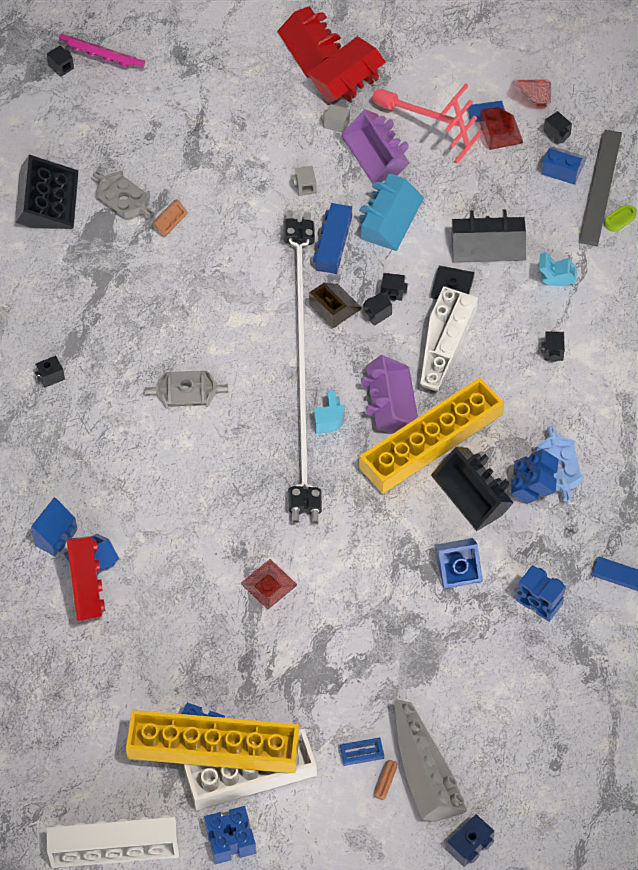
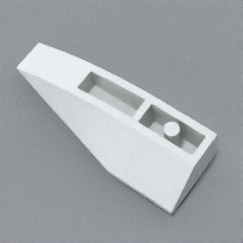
M443 286L430 316L420 386L437 392L441 388L476 315L478 297Z

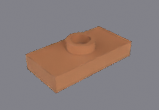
M176 199L152 224L164 237L188 212L179 200Z

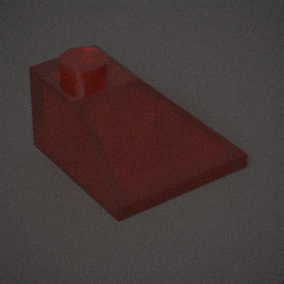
M548 79L513 80V84L533 103H536V106H547V103H551V81Z
M269 559L243 580L241 585L268 610L293 590L297 583Z

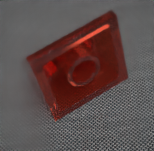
M499 107L480 111V126L489 150L523 144V139L513 114Z

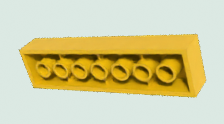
M479 377L359 456V468L378 490L384 494L502 416L504 402Z
M132 710L126 752L128 759L296 773L300 728L299 724Z

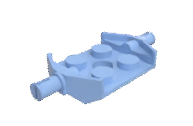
M552 425V428L551 426L547 428L549 438L539 443L536 451L544 449L558 458V464L564 467L558 470L554 477L557 479L556 491H560L563 495V501L567 502V499L568 501L572 500L570 489L576 488L582 482L583 475L580 473L574 447L575 440L558 436L556 427Z

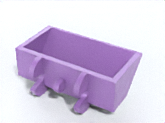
M364 109L341 136L373 184L374 182L385 181L389 173L397 176L407 167L410 162L404 155V152L407 151L409 145L406 141L400 144L401 140L399 138H393L396 134L391 130L394 126L392 119H389L384 124L385 116L379 117L377 113Z
M380 355L367 364L368 377L361 378V385L370 388L373 406L367 405L365 408L366 413L369 416H375L377 429L393 434L418 418L409 366L384 355Z

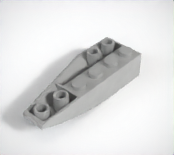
M396 700V727L402 763L421 818L437 822L465 813L467 809L457 787V781L453 777L411 702Z

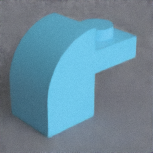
M547 252L540 254L538 268L542 273V281L550 286H567L577 282V267L569 258L555 262Z
M327 390V407L314 408L316 434L334 432L344 422L345 405H340V397H336L335 390Z

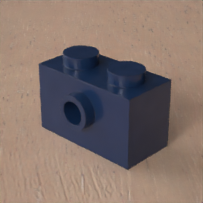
M475 814L447 841L446 851L465 867L469 862L471 864L474 863L479 857V853L484 848L487 850L494 843L495 831Z

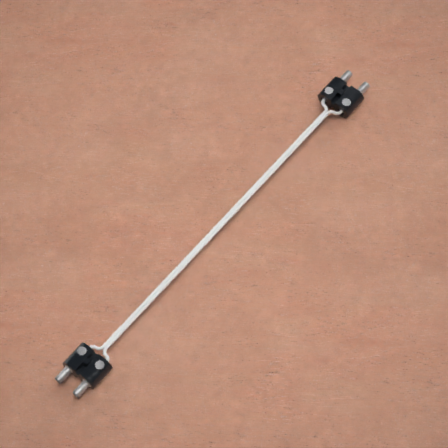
M289 210L287 211V219L283 221V240L287 244L297 246L302 484L288 488V511L292 513L293 523H299V514L306 512V514L312 515V524L316 525L319 523L318 514L322 512V491L320 488L313 487L307 483L302 246L314 244L315 228L310 212H305L304 219L298 222V219H293V212Z

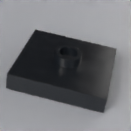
M439 265L431 298L438 299L443 286L470 295L475 272Z

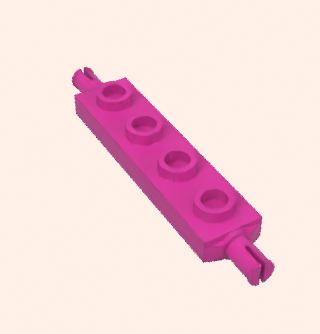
M62 33L59 36V40L73 46L72 49L82 52V50L88 51V55L94 57L100 55L106 61H119L121 66L137 65L144 67L146 63L145 60L138 59L135 56L117 52L74 38L73 36H67Z

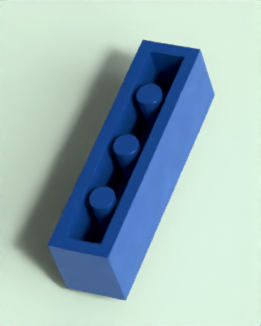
M331 203L330 209H326L325 212L326 224H322L321 234L323 235L322 238H318V252L314 253L313 263H316V271L337 274L352 221V206Z

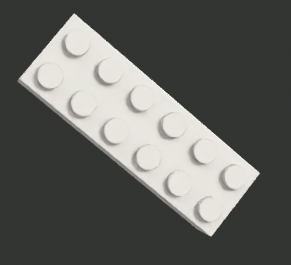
M301 729L296 773L184 764V771L197 811L317 776V765L305 729Z
M164 815L155 819L141 817L138 820L132 821L119 819L116 822L108 823L106 821H97L95 824L53 825L47 828V853L51 867L59 868L179 857V842L176 818Z

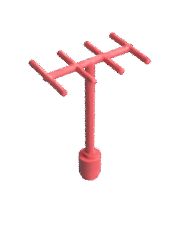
M464 84L441 113L401 101L396 93L384 89H377L373 93L372 101L377 106L389 110L400 107L449 123L445 129L447 132L454 125L460 127L461 132L450 146L453 148L463 138L465 148L455 159V163L462 159L481 135V132H477L469 142L467 130L476 121L477 117L473 116L466 126L462 115L471 106L473 101L469 100L460 111L458 99L468 88V84ZM452 106L455 109V118L445 115Z

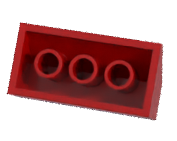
M92 536L67 539L77 621L101 617L102 612L106 610L104 599L100 600L99 593L103 591L102 579L98 580L97 572L100 571L99 559L95 560L94 552L98 551L97 540H93Z

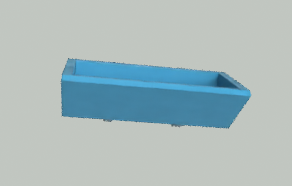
M389 173L384 183H373L372 188L378 190L372 192L375 200L370 199L368 202L369 206L363 205L359 210L366 214L359 216L360 221L363 223L361 225V239L397 251L424 197L405 178Z

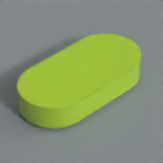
M631 205L619 207L606 216L605 228L611 232L621 230L635 220L636 209Z

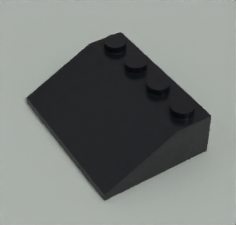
M29 154L21 165L15 223L30 228L73 229L79 170Z

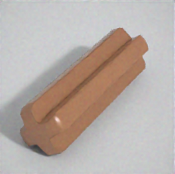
M392 760L386 762L375 791L376 798L386 799L397 770V762Z

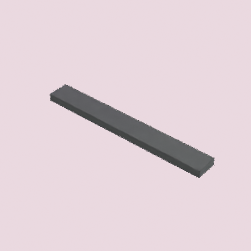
M604 131L581 235V244L598 246L622 132Z

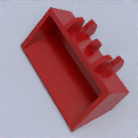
M310 6L295 11L277 31L307 78H310L307 74L310 70L341 47L340 43H334L341 39L339 34L332 33L330 29H326V22H320L327 18L325 13L315 14Z
M357 36L307 74L327 104L335 101L340 96L350 101L357 96L354 88L355 85L359 89L364 88L363 79L369 84L379 80V74L376 70L385 64L386 61L376 47Z

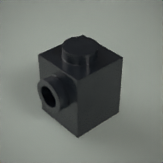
M61 45L47 53L48 65L60 77L74 69L71 53Z
M559 111L545 119L543 131L555 142L559 143L570 137L572 123Z
M383 273L381 293L389 300L402 301L403 294H407L408 291L405 275Z
M381 292L374 297L368 298L363 303V316L367 321H371L374 326L392 315V303Z
M545 331L544 342H541V353H544V360L553 362L563 361L565 352L564 332Z
M56 355L35 363L36 371L34 375L37 382H41L44 388L65 380L63 368Z

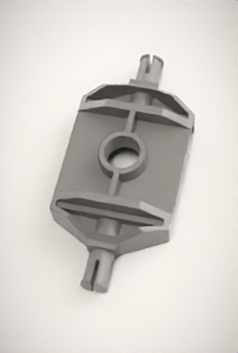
M98 170L93 173V177L100 181L96 191L97 198L124 218H134L139 214H145L148 218L153 217L154 212L147 208L150 200L149 190L147 193L125 178L123 171L106 176ZM122 196L128 197L126 200H120L119 198Z
M207 370L165 372L161 376L159 383L156 384V387H145V395H158L166 409H168L169 404L206 403V407H208L215 393L228 392V384L217 385V382H214ZM185 383L191 385V387L187 389L182 388L181 386Z

